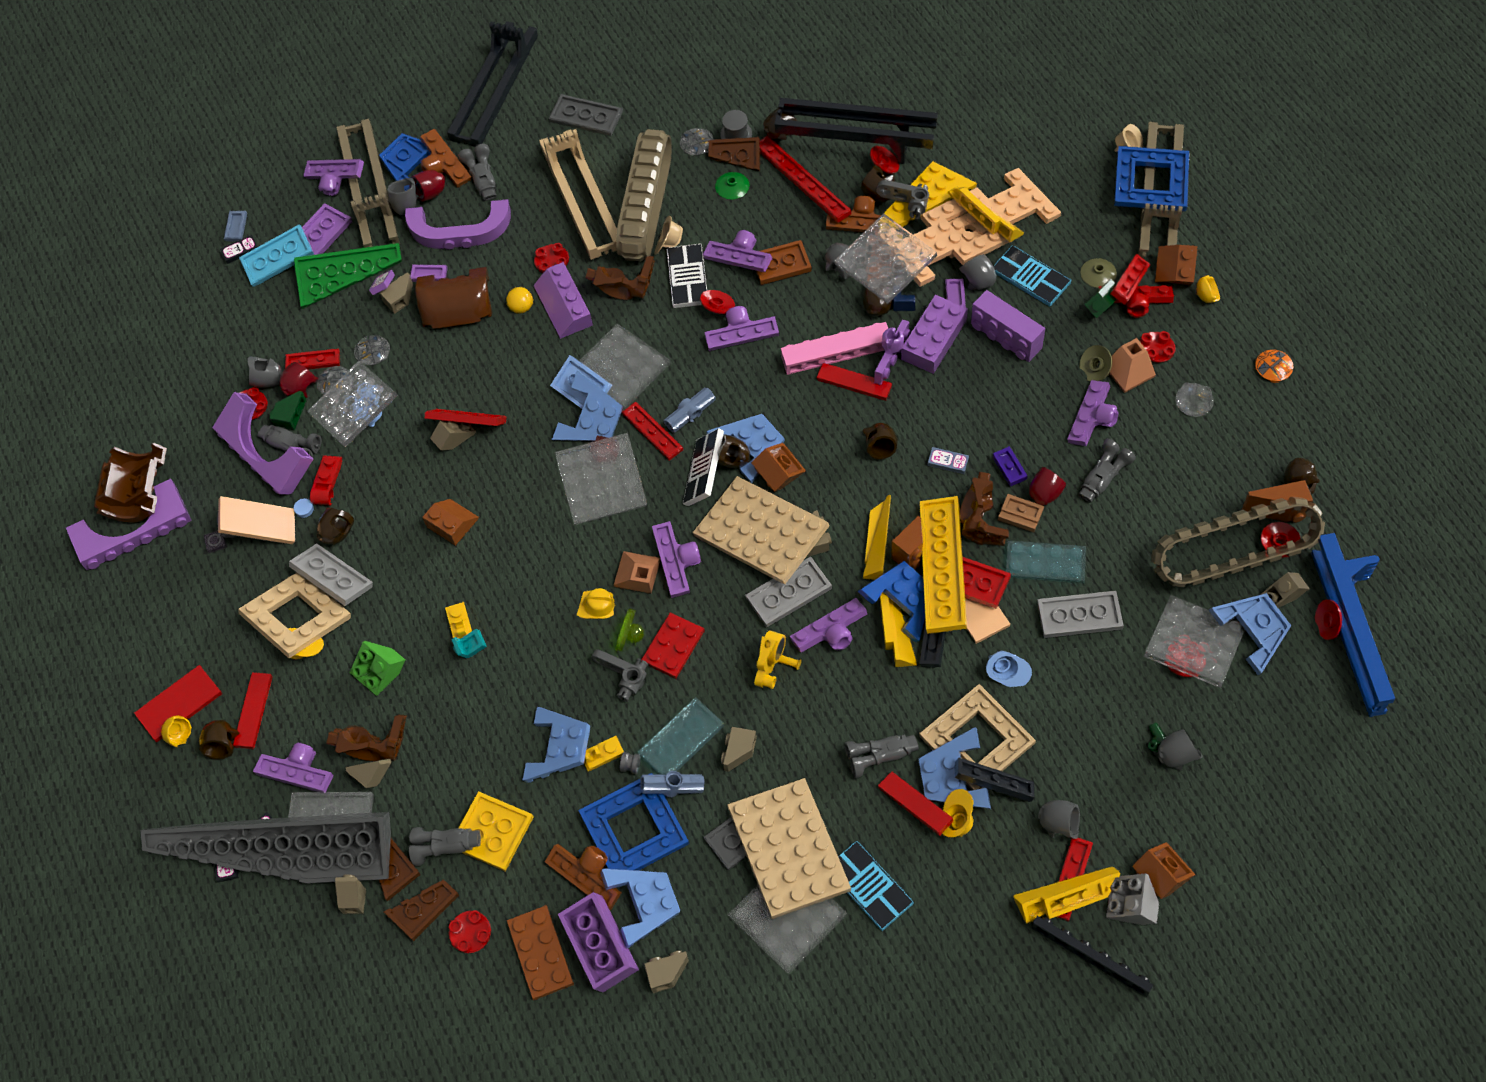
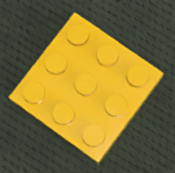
M478 791L459 828H470L472 831L480 830L481 844L478 847H473L472 850L462 853L506 871L534 818L533 814Z

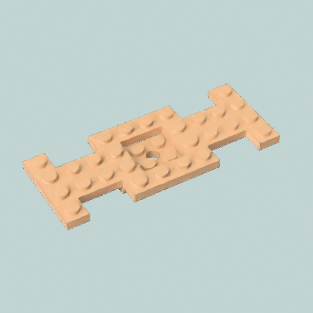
M1019 168L1004 175V180L1011 188L997 195L987 198L978 188L970 191L985 206L1011 224L1034 213L1046 224L1061 216L1059 209ZM954 199L923 213L921 220L928 228L904 240L894 228L878 236L880 243L920 287L935 279V274L928 267L932 263L949 256L950 258L956 257L964 265L979 255H985L1009 243L999 232L992 235Z

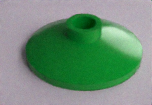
M729 172L717 179L715 189L725 199H738L748 192L749 181L741 173Z

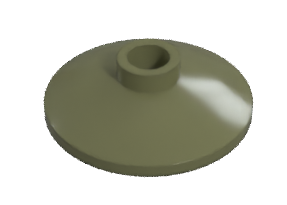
M1091 259L1084 263L1081 268L1083 281L1095 288L1103 286L1110 279L1115 281L1117 276L1114 265L1105 259Z
M1100 345L1089 347L1083 353L1080 360V369L1086 373L1087 380L1090 382L1091 380L1102 381L1105 379L1112 367L1110 352L1107 348Z

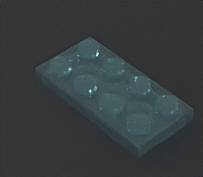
M1008 540L1006 572L1011 573V578L1085 583L1086 546Z
M695 697L638 751V754L660 775H666L670 771H678L724 727V723Z

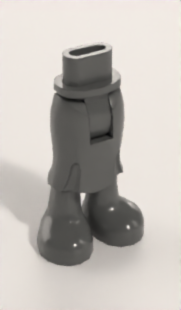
M479 144L474 149L479 164H476L473 152L470 149L461 150L458 158L461 163L469 168V173L480 196H483L484 201L496 198L495 179L487 161L490 154L488 145Z
M263 425L258 432V437L262 438L265 443L285 452L290 446H302L314 458L313 453L316 454L321 447V436L316 433H311L307 438H304L301 434H295L285 428L274 425Z
M1106 439L1102 445L1104 454L1085 478L1081 486L1082 490L1078 495L1088 502L1098 498L1108 487L1111 480L1119 474V471L1124 466L1134 462L1136 456L1131 450L1123 448L1119 452V445L1112 439ZM1118 454V456H1117L1115 462H1114L1113 465H1112L1110 462H1111L1112 459H1114V458L1116 457V455Z
M905 734L902 736H890L877 741L869 740L866 743H855L853 741L844 743L847 758L851 760L850 765L855 779L862 777L864 769L876 764L877 766L883 762L899 760L906 755H911L912 751L919 750L915 735L906 736ZM870 752L868 756L858 757L861 754Z
M415 827L411 830L409 836L410 842L413 844L409 846L411 862L414 866H421L424 864L426 856L434 855L437 857L442 854H457L472 850L473 847H478L481 844L480 830L472 831L470 828H455L444 831H424L421 827ZM425 842H431V845H423V844H424Z

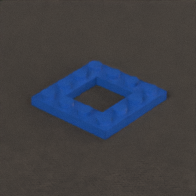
M1118 146L1114 206L1145 208V204L1149 203L1150 208H1152L1153 204H1157L1156 209H1159L1160 205H1163V208L1165 205H1168V210L1171 209V206H1175V210L1182 206V211H1186L1189 151ZM1135 166L1170 168L1169 191L1134 189Z
M641 779L579 810L597 848L607 855L606 866L608 869L639 871L689 844L664 794H642L640 789ZM644 802L660 834L623 852L607 820Z

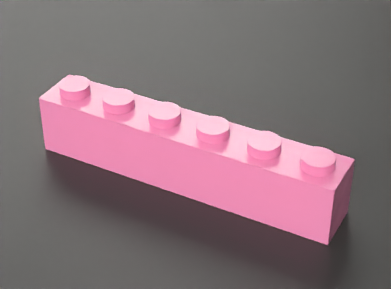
M886 322L875 323L871 326L859 327L855 330L839 332L835 335L823 336L819 339L807 340L795 345H787L781 348V358L786 373L788 375L820 367L823 363L832 364L884 351L885 349L881 344L882 335L888 329Z

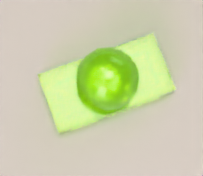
M629 608L615 647L618 651H623L626 639L632 643H637L644 637L642 626L632 624L636 610Z

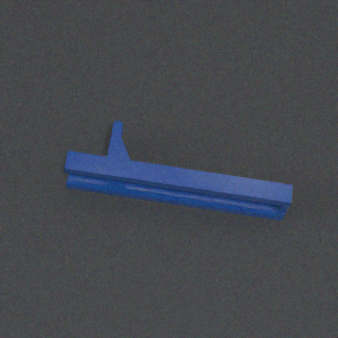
M1335 533L1321 535L1318 539L1321 550H1312L1311 555L1327 599L1335 601L1341 610L1342 627L1339 633L1369 717L1386 714V707L1389 703L1394 702L1395 696L1354 587L1356 582L1368 580L1371 577L1380 559L1378 556L1373 555L1344 560Z

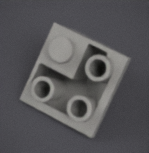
M1136 874L1116 877L1110 887L1112 891L1109 895L1106 918L1139 925L1157 924L1159 901L1149 875Z

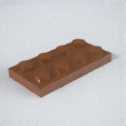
M547 905L507 920L533 1000L574 985Z

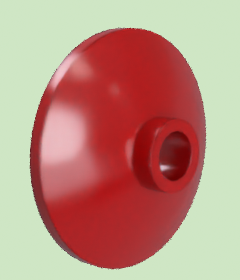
M882 146L872 147L870 157L874 164L879 166L882 171L894 174L899 170L898 160L892 152Z
M707 290L700 296L701 304L706 309L715 313L726 314L730 308L735 307L732 297L718 290Z
M1284 522L1271 523L1261 533V544L1265 550L1271 546L1276 548L1286 545L1288 541L1296 542L1301 539L1298 531L1290 524ZM1280 540L1283 544H1278L1276 541Z
M1323 600L1318 605L1315 614V622L1318 625L1320 636L1326 640L1336 638L1342 627L1341 610L1333 600Z

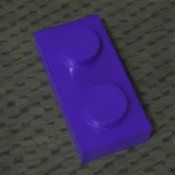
M1010 446L993 453L992 458L1010 487L1027 480L1028 475Z

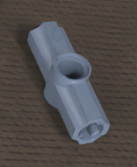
M703 388L691 399L685 398L681 401L678 409L664 419V424L667 428L675 433L689 421L694 422L693 419L700 417L702 411L716 400L712 391L709 388Z
M670 771L666 775H642L640 778L642 794L663 793L667 797H675L678 793H703L704 776L702 774H680L677 771Z

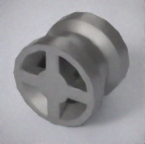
M623 752L620 771H631L632 774H637L641 755H630L629 752Z

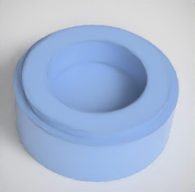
M300 499L294 504V511L301 518H306L313 513V504L308 499Z

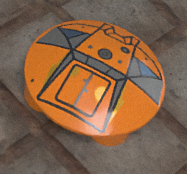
M1267 350L1257 357L1255 369L1263 378L1270 380L1272 383H1278L1287 379L1292 374L1293 362L1284 352Z

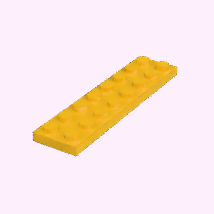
M958 496L920 501L927 634L967 629Z

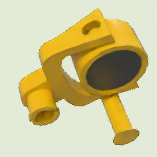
M769 630L765 637L762 636L757 662L758 671L754 682L756 686L774 688L777 678L770 676L769 673H772L777 662L795 667L797 670L799 669L801 659L796 660L782 655L786 641L785 635Z

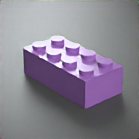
M988 290L973 303L971 324L976 330L986 333L989 339L998 341L1004 349H1010L1016 353L1019 359H1025L1028 362L1042 349L1045 334L1043 326Z
M935 295L901 349V360L934 374L967 321L968 308Z
M593 892L558 914L594 990L604 992L639 970L629 949L625 946L620 930L603 896Z

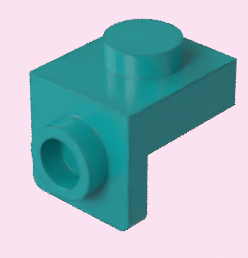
M478 629L473 630L461 639L457 637L452 639L455 653L465 658H470L487 647Z

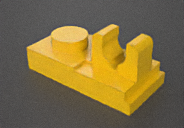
M464 602L445 608L453 638L461 639L472 632Z
M617 736L586 750L584 764L588 772L622 756L624 751Z

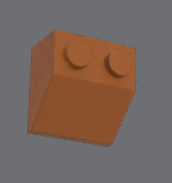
M1159 246L1155 282L1192 285L1195 277L1198 246Z
M784 443L765 448L751 462L756 472L762 475L767 485L774 492L784 488L806 472Z
M451 499L434 503L422 517L427 528L455 546L479 519L477 515Z
M919 516L892 541L891 558L898 564L905 561L914 569H917L922 563L923 553L922 524Z
M1167 842L1149 849L1133 865L1137 874L1149 875L1155 894L1161 899L1172 894L1196 875Z

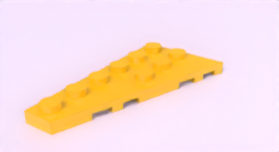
M933 161L911 184L912 186L922 184V188L924 184L927 185L929 199L925 212L950 201L952 197L947 192L957 186L973 190L977 185L976 182ZM896 200L877 220V226L887 231L894 228L896 231L907 225L910 220L914 219L909 215V203Z

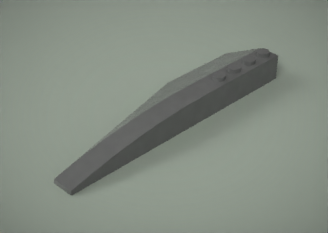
M389 812L242 820L140 830L142 851L166 856L173 855L181 859H193L202 863L217 864V866L247 872L254 871L262 875H274L283 879L299 880V882L303 883L335 882L336 877H343V875L347 874L354 875L358 880L389 878L391 841Z

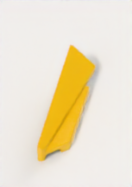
M956 186L947 192L992 235L999 232L1007 241L1012 242L1024 234L1019 228L985 206L966 187L959 188Z
M888 495L882 503L870 511L865 556L866 567L863 579L876 580L883 575L891 495Z
M882 592L879 598L885 650H894L895 667L916 666L917 662L910 638L902 632L905 622L901 608Z
M1108 867L1014 895V900L1026 923L1035 920L1037 916L1040 917L1045 913L1051 919L1107 898L1112 891L1110 887L1115 878L1120 876V872L1114 867Z

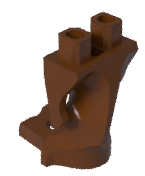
M646 257L640 273L634 280H628L618 268L598 267L597 270L588 268L585 278L593 281L594 285L611 297L629 300L633 297L643 299L650 284L655 263L654 257Z
M979 472L978 478L974 477L972 479L970 489L966 493L961 505L960 522L963 524L962 535L979 545L993 544L1005 546V539H1008L1009 531L989 526L982 519L984 513L993 507V481H989L991 474Z
M396 715L394 717L392 727L384 740L371 735L363 727L347 726L344 729L335 728L334 731H330L327 744L336 746L335 751L337 753L343 752L358 759L368 761L391 759V761H395L403 741L407 715Z

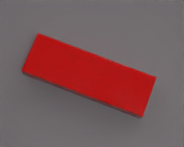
M339 349L286 354L285 369L293 362L299 363L306 369L340 366Z

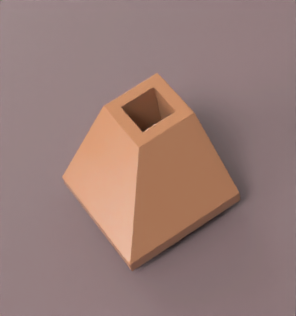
M1137 338L1122 345L1112 355V367L1109 374L1124 393L1156 376L1148 351Z
M623 551L614 587L652 593L661 558Z

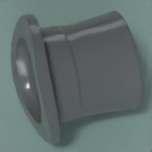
M731 110L723 116L722 122L724 127L721 130V139L752 138V130L747 124L748 118L744 112Z

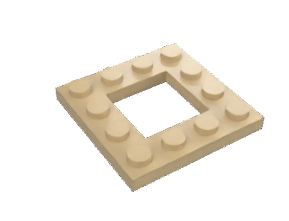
M295 573L238 609L239 614L288 658H291L351 618V613L335 599L299 573ZM299 596L319 615L291 632L271 612Z
M980 684L919 735L932 750H935L953 740L950 736L975 715L979 714L1005 741L978 764L999 771H1004L1036 742ZM965 751L960 752L962 759L974 762ZM966 782V785L971 790L984 788L982 786Z

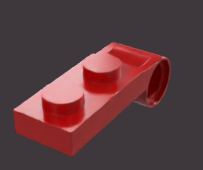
M323 456L310 493V502L312 504L332 505L330 502L331 498L334 497L333 488L342 465V457Z

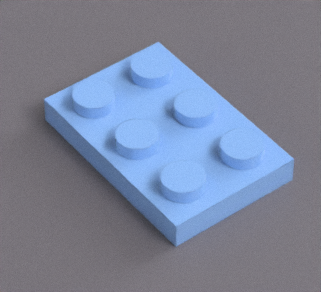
M569 355L550 385L582 409L588 394L571 388L577 371L605 393H608L612 387L611 383L571 355Z

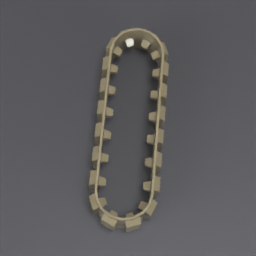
M648 129L638 135L616 235L617 253L628 261L641 262L647 256H650L652 252L672 153L671 137L662 130Z
M1290 496L1289 500L1280 498L1270 501L1269 506L1261 504L1251 507L1249 512L1245 510L1234 512L1232 517L1229 518L1221 516L1214 518L1212 523L1204 521L1195 524L1193 529L1185 527L1175 530V534L1170 536L1166 534L1159 539L1156 549L1152 550L1151 561L1156 565L1154 571L1164 582L1169 580V584L1172 586L1185 587L1189 583L1192 585L1203 583L1206 578L1213 580L1223 577L1226 572L1233 574L1243 571V567L1246 566L1250 568L1260 566L1262 561L1273 562L1280 560L1282 555L1290 557L1300 554L1302 549H1311L1316 545L1321 534H1324L1325 522L1321 518L1323 513L1316 504L1308 503L1307 499ZM1302 506L1307 509L1305 514L1308 518L1311 517L1308 533L1304 534L1301 537L1302 539L1296 542L1291 540L1283 546L1276 548L1271 546L1266 551L1256 554L1251 552L1246 557L1240 559L1232 558L1229 559V562L1220 565L1212 564L1210 568L1200 571L1195 569L1190 571V574L1183 576L1181 573H1175L1174 577L1170 576L1168 573L1171 570L1167 566L1163 567V561H1166L1165 552L1173 548V544L1177 542H1189L1190 538L1200 535L1205 537L1208 536V533L1219 529L1222 532L1227 530V527L1236 524L1242 526L1246 524V521L1252 519H1265L1266 515L1272 513H1285L1286 509L1294 507V510L1300 511Z

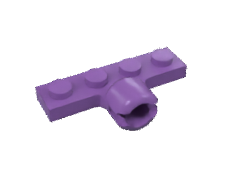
M360 159L307 161L304 177L307 179H320L319 191H323L326 195L335 196L339 193L342 179L361 177L364 162Z
M740 230L733 243L729 245L709 241L703 253V257L707 260L766 272L772 260L771 254L752 250L757 240L752 233L746 230Z
M743 306L730 308L726 312L727 327L705 332L709 351L779 335L775 316L750 321L747 309Z
M902 319L896 333V328H888L884 331L881 344L885 349V353L875 370L874 383L881 385L883 380L889 377L890 367L895 365L897 354L901 353L904 340H907L911 333L909 321Z
M1091 380L1068 436V443L1087 446L1095 426H1115L1118 419L1117 407L1104 404L1110 389L1109 382Z
M670 521L652 526L671 598L690 593L684 569L700 563L701 559L697 544L695 542L682 545L677 544Z
M855 598L792 634L790 639L801 653L821 641H827L835 650H843L852 641L851 632L846 627L867 615L866 608Z
M303 743L294 744L286 759L261 754L253 770L258 776L324 794L334 776L331 772L311 767L316 752L313 748Z

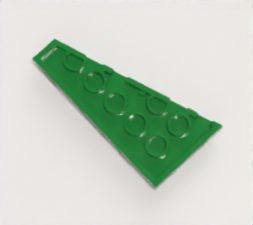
M399 243L295 257L294 263L301 309L401 263Z

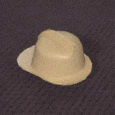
M1127 125L1116 136L1115 143L1117 147L1114 151L1118 152V146L1143 148V136L1135 125Z
M668 216L663 224L654 255L662 247H676L681 241L683 228L673 222L671 216Z

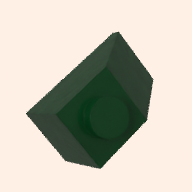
M1112 279L1083 303L1096 318L1117 300V298L1110 294L1116 285Z
M298 391L275 404L269 416L274 426L295 431L307 401L302 391Z

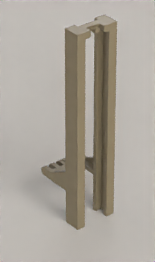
M362 120L361 123L345 127V125L338 126L337 131L344 160L353 159L348 136H351L352 131L354 134L358 133L360 129L364 133L378 195H374L375 200L370 196L369 200L367 197L364 198L365 203H363L358 179L348 178L353 197L351 205L359 224L364 248L372 247L373 245L365 210L379 206L384 216L389 240H392L393 244H400L392 208L387 197L386 183L370 120Z
M1149 122L1146 148L1156 149L1157 135L1159 131H1162V134L1170 132V135L1174 136L1173 150L1183 149L1184 125L1164 126L1158 125L1156 122ZM1145 166L1143 189L1153 190L1155 167ZM1149 203L1145 204V208H1142L1138 252L1140 257L1145 258L1146 252H1149L1152 216L1169 218L1167 246L1177 245V231L1182 214V206H1179L1178 210H1175V206H1171V209L1168 210V205H1165L1164 208L1163 205H1160L1159 209H1156L1157 204H1153L1152 208H1150Z

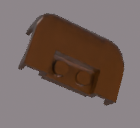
M487 267L469 269V276L460 275L453 279L441 278L436 281L435 275L417 277L416 298L423 327L426 325H432V328L449 327L480 322V318L487 315L491 317L492 309L488 293L487 281H489Z
M152 443L151 447L153 450L151 452L135 454L113 447L109 451L111 456L108 462H103L94 504V507L98 508L97 514L113 520L131 523L140 522L154 514L157 496L152 495L154 490L153 480L157 474V468L164 464L167 448Z

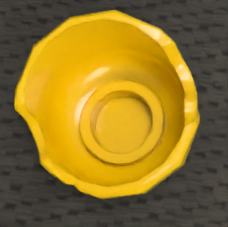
M1209 275L1200 278L1196 287L1199 298L1206 303L1219 301L1220 295L1214 278Z
M516 287L509 291L507 295V306L515 313H525L533 305L532 294L526 288Z
M173 716L163 723L161 735L163 740L169 745L178 747V745L186 744L192 727L186 718Z

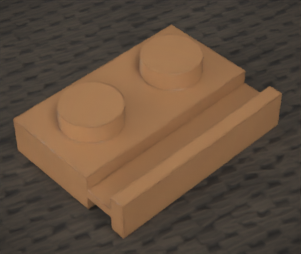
M1007 494L998 520L1035 532L1044 506Z

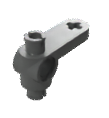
M881 180L878 183L876 191L879 196L909 203L908 210L910 211L909 215L911 218H914V215H916L915 219H919L925 212L929 199L927 185L924 184L922 188V184L912 186L889 180Z
M594 650L591 659L595 663L622 674L623 678L618 685L620 691L616 696L620 700L624 698V702H628L630 696H635L637 691L642 688L647 675L645 669L648 663L644 660L640 662L641 659L637 658L633 665L601 650ZM633 676L638 677V678H637L636 680H634V681H630V680H629V679H630L631 677H633Z

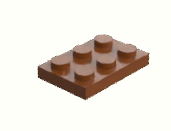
M801 240L759 251L771 254L772 256L766 272L756 271L761 285L812 271Z

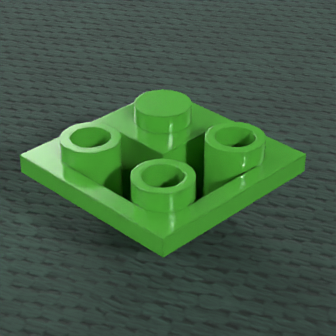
M364 641L350 670V674L377 696L400 674L405 659L392 648Z

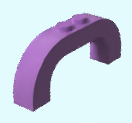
M508 200L491 201V212L485 221L475 225L434 228L426 224L423 207L406 208L405 218L412 237L421 245L436 249L469 248L489 243L501 236L509 225L511 209Z

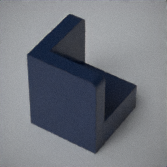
M894 287L893 311H915V296L901 295V287Z

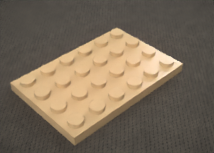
M737 476L694 530L693 534L700 540L786 584L828 529L829 523Z
M805 778L728 804V810L771 919L851 891V886Z

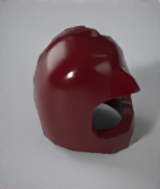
M425 170L411 176L415 182L416 195H419L418 199L422 202L437 197L444 189V175L435 170ZM417 181L419 182V184H420V186H421V188H422V190H423V193H421V192L418 190L417 185H416V182H417Z
M293 362L282 372L280 388L287 396L302 391L305 398H308L306 394L307 386L310 383L316 384L319 378L315 377L304 366Z
M1041 467L1032 479L1029 495L1036 504L1047 505L1060 496L1066 483L1051 470Z

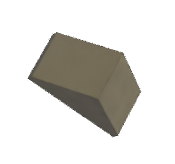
M391 759L346 767V772L365 788L375 787L380 783L389 768Z

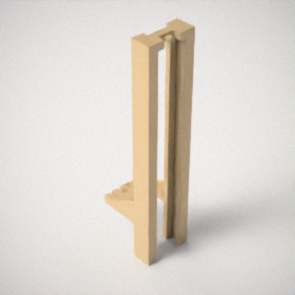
M576 129L563 132V134H560L561 138L557 135V141L551 137V143H549L548 138L539 140L543 154L590 259L602 256L601 252L608 254L610 249L612 252L617 251V228L585 161ZM570 148L613 242L596 247L558 163L556 152Z

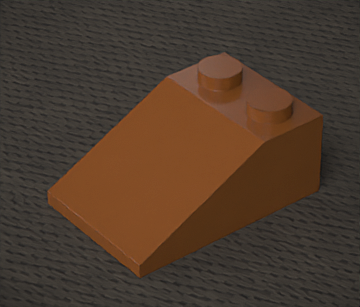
M1303 480L1250 491L1247 494L1242 510L1249 512L1251 507L1261 504L1269 506L1270 501L1280 498L1289 500L1290 496L1302 497L1307 499L1308 503L1312 502L1313 499L1306 481ZM1302 506L1299 511L1294 510V507L1286 509L1285 513H1272L1266 515V518L1284 522H1300L1306 517L1305 512L1307 509Z

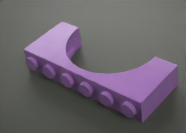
M234 392L212 428L218 433L217 435L228 443L231 449L240 454L239 457L242 460L247 461L251 465L252 470L262 476L263 481L273 487L277 494L293 493L313 458L303 448L290 446L280 458L271 462L264 460L255 450L251 439V420L257 404L247 394Z
M172 479L154 486L157 496L155 513L132 533L118 537L102 536L92 531L84 520L66 528L79 561L86 570L95 569L99 564L107 560H114L118 555L124 552H131L135 547L150 543L152 539L160 535H167L171 530L183 527L187 522L192 521Z

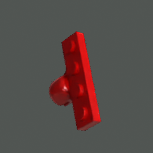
M1137 286L1126 303L1127 312L1132 317L1140 318L1149 312V303H1173L1172 286ZM1117 299L1114 303H1122V302H1120V301Z

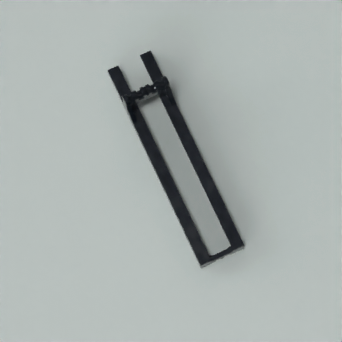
M506 21L503 25L490 22L491 51L447 132L449 141L457 143L462 141L463 144L469 143L470 146L474 147L483 143L538 37L535 27L529 26L524 35L523 29L514 27L513 22ZM508 42H515L516 52L471 138L460 135Z
M780 98L777 110L778 115H776L775 133L887 144L898 156V164H904L907 147L933 149L934 134L909 132V126L936 129L938 113ZM782 114L892 124L897 125L900 131L783 120L781 117Z

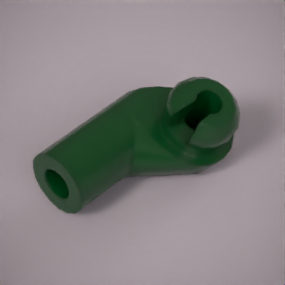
M1153 723L1148 727L1153 735L1151 742L1148 743V748L1152 752H1158L1159 744L1165 738V735L1158 723Z

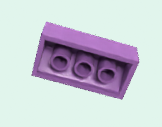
M564 262L547 268L534 284V288L559 338L561 339L593 326L591 314Z

